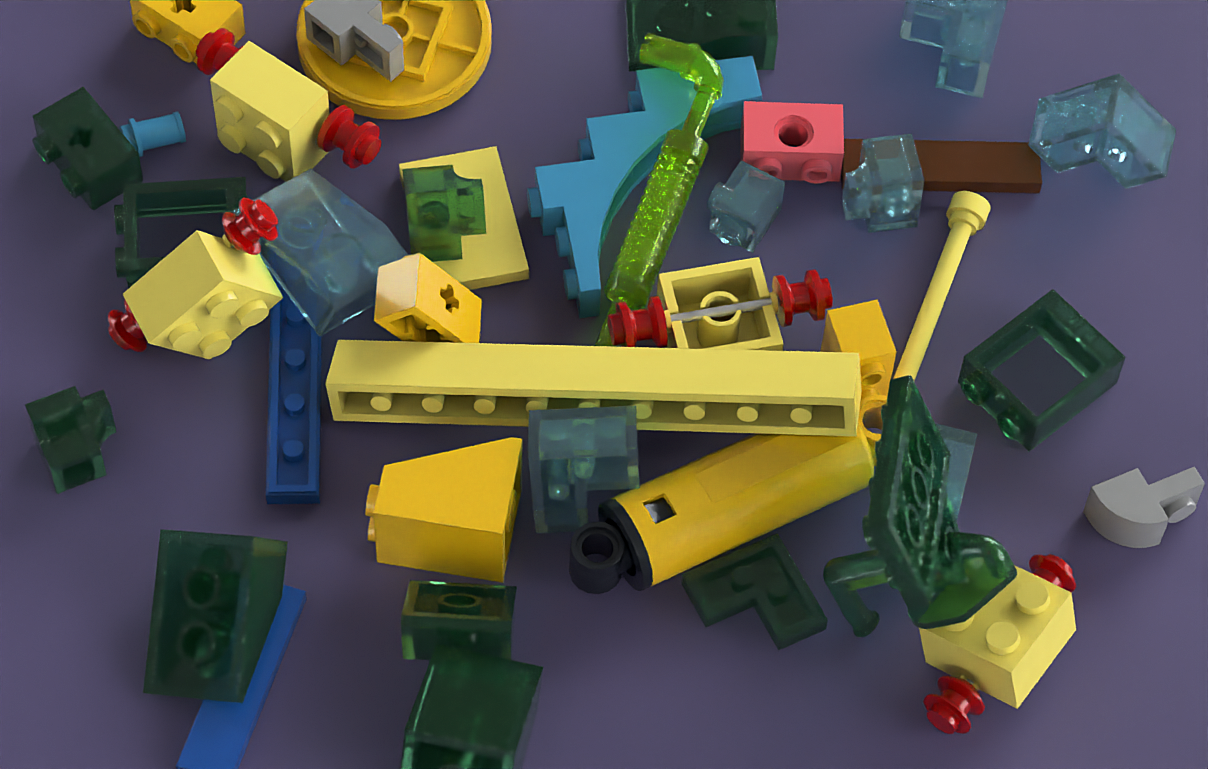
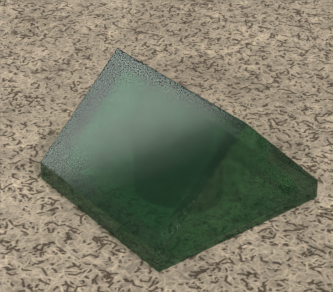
M410 580L401 613L403 659L511 665L517 586Z

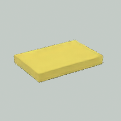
M496 146L399 164V174L419 253L468 290L529 279V267Z

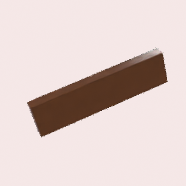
M844 139V157L841 170L842 189L1040 193L1042 173L1039 142Z

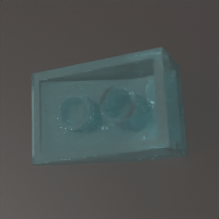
M313 169L301 173L253 200L255 202L259 199L265 202L278 219V224L275 225L278 237L274 241L261 237L259 239L261 245V252L259 254L265 265L319 337L375 305L378 267L400 260L408 255L382 221ZM240 208L233 210L231 213L238 216L241 214Z

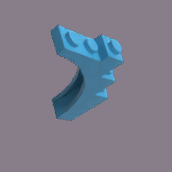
M753 56L636 70L635 91H628L629 113L586 118V138L578 139L579 161L535 167V187L527 188L529 214L531 218L539 217L543 236L555 235L558 256H567L570 269L563 270L565 294L567 300L576 299L579 318L600 316L601 285L599 262L601 249L614 216L631 191L655 167L687 146L718 133L741 128L744 101L762 102V92Z

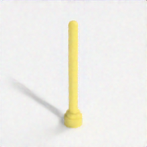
M956 192L946 212L949 220L948 226L951 230L889 389V397L897 403H903L909 397L968 239L985 226L991 210L989 202L974 192Z

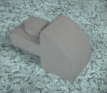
M315 0L304 8L307 39L341 66L356 54L390 82L404 71L403 40L393 27L383 24L380 0Z
M1195 466L1150 485L1147 484L1139 469L1136 468L1092 486L1083 512L1095 530L1106 539L1131 548L1152 547L1160 544L1168 522H1179L1195 511L1205 483Z

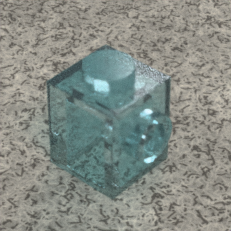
M740 161L725 184L718 182L709 196L706 206L707 209L711 210L709 232L716 234L721 241L728 245L740 246L753 253L782 209L785 182Z

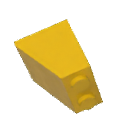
M510 437L384 465L380 485H370L365 512L366 516L370 517L368 541L375 542L377 562L503 583L522 492V439Z

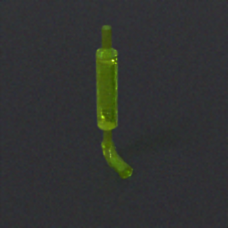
M651 32L645 36V41L649 42V44L642 43L639 57L641 64H649L680 73V78L694 81V89L697 93L682 130H669L661 146L662 153L658 154V161L654 164L655 169L650 174L652 178H649L647 181L648 186L643 191L645 194L641 196V203L637 206L638 211L633 216L635 219L631 221V228L626 233L628 236L623 240L625 244L620 247L621 253L616 257L618 261L614 262V270L610 272L605 284V296L612 303L594 346L616 347L611 342L608 328V315L616 313V303L625 301L630 309H645L653 289L652 286L655 285L659 269L662 267V260H665L666 252L670 247L669 243L673 240L676 227L679 225L683 210L687 204L686 202L689 200L693 185H695L697 179L696 177H698L700 168L707 155L709 146L700 136L714 101L722 97L724 78L719 64L709 53L700 49V44L691 42L688 45L657 36Z

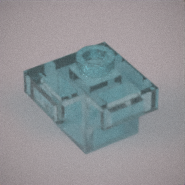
M912 134L862 139L859 168L845 174L842 207L846 220L865 218L868 233L915 228L918 226L924 176Z

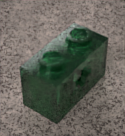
M84 87L32 116L37 134L32 139L37 153L47 165L52 162L55 163L61 171L59 173L60 178L70 195L74 198L81 196L93 211L143 182L139 153Z

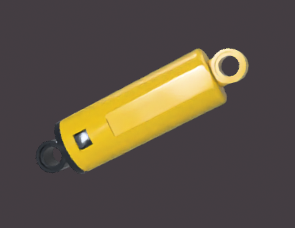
M868 396L860 400L856 436L754 433L601 502L598 507L599 522L594 521L584 524L572 536L569 574L572 582L580 590L587 593L601 594L609 592L616 587L623 575L625 580L635 590L643 591L866 488L874 478V466L887 464L894 459L898 452L905 420L901 406L887 396ZM867 428H878L884 433H872ZM601 554L608 559L602 562H592L586 556Z

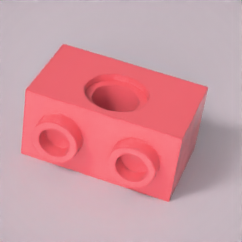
M744 101L741 121V179H756L761 182L799 180L813 184L825 183L827 181L840 182L844 157L843 104Z

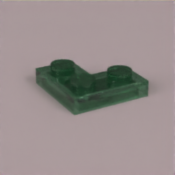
M778 533L682 574L681 584L705 627L754 607L778 650L827 629L828 619Z

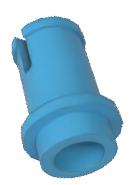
M178 111L136 122L134 118L128 119V124L119 127L122 143L127 155L136 153L137 157H141L145 150L178 142H186L183 122Z

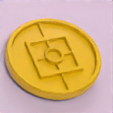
M305 0L298 15L296 28L298 54L307 77L328 91V99L338 106L346 105L356 114L376 119L402 120L434 113L451 105L476 84L485 70L491 52V18L485 0H380L383 24L393 27L403 40L404 71L391 82L356 54L341 66L307 39L304 8L315 0Z

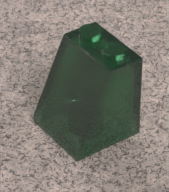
M436 644L404 730L400 769H522L538 709L543 667Z

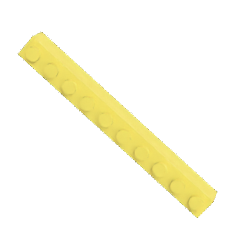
M338 340L325 383L334 421L856 436L862 392L859 353Z

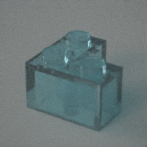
M906 0L899 38L943 48L935 87L983 98L1003 26L1008 0Z
M1118 73L1039 98L1028 146L1057 173L1098 162L1127 189L1167 177L1176 129Z
M636 406L529 410L528 460L536 533L576 532L578 528L589 523V491L640 488Z

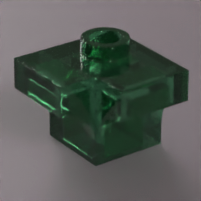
M453 164L402 169L410 255L421 253L431 262L463 259L461 236L486 234L482 179H468L458 176L454 172Z
M76 386L25 404L36 447L57 494L107 475L100 448L105 439L116 432L111 405L104 390L81 398Z

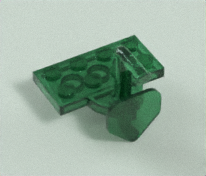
M911 375L890 380L887 402L881 407L883 426L881 439L875 443L877 463L875 475L869 480V493L871 497L868 515H865L862 520L866 543L873 550L831 559L825 564L823 570V578L842 614L853 627V633L859 638L866 637L875 630L880 616L875 610L867 608L857 589L888 582L892 589L899 590L908 607L907 612L912 623L918 628L933 629L968 620L1017 576V569L1008 551L999 541L987 535L959 532L954 509L946 492L951 453Z

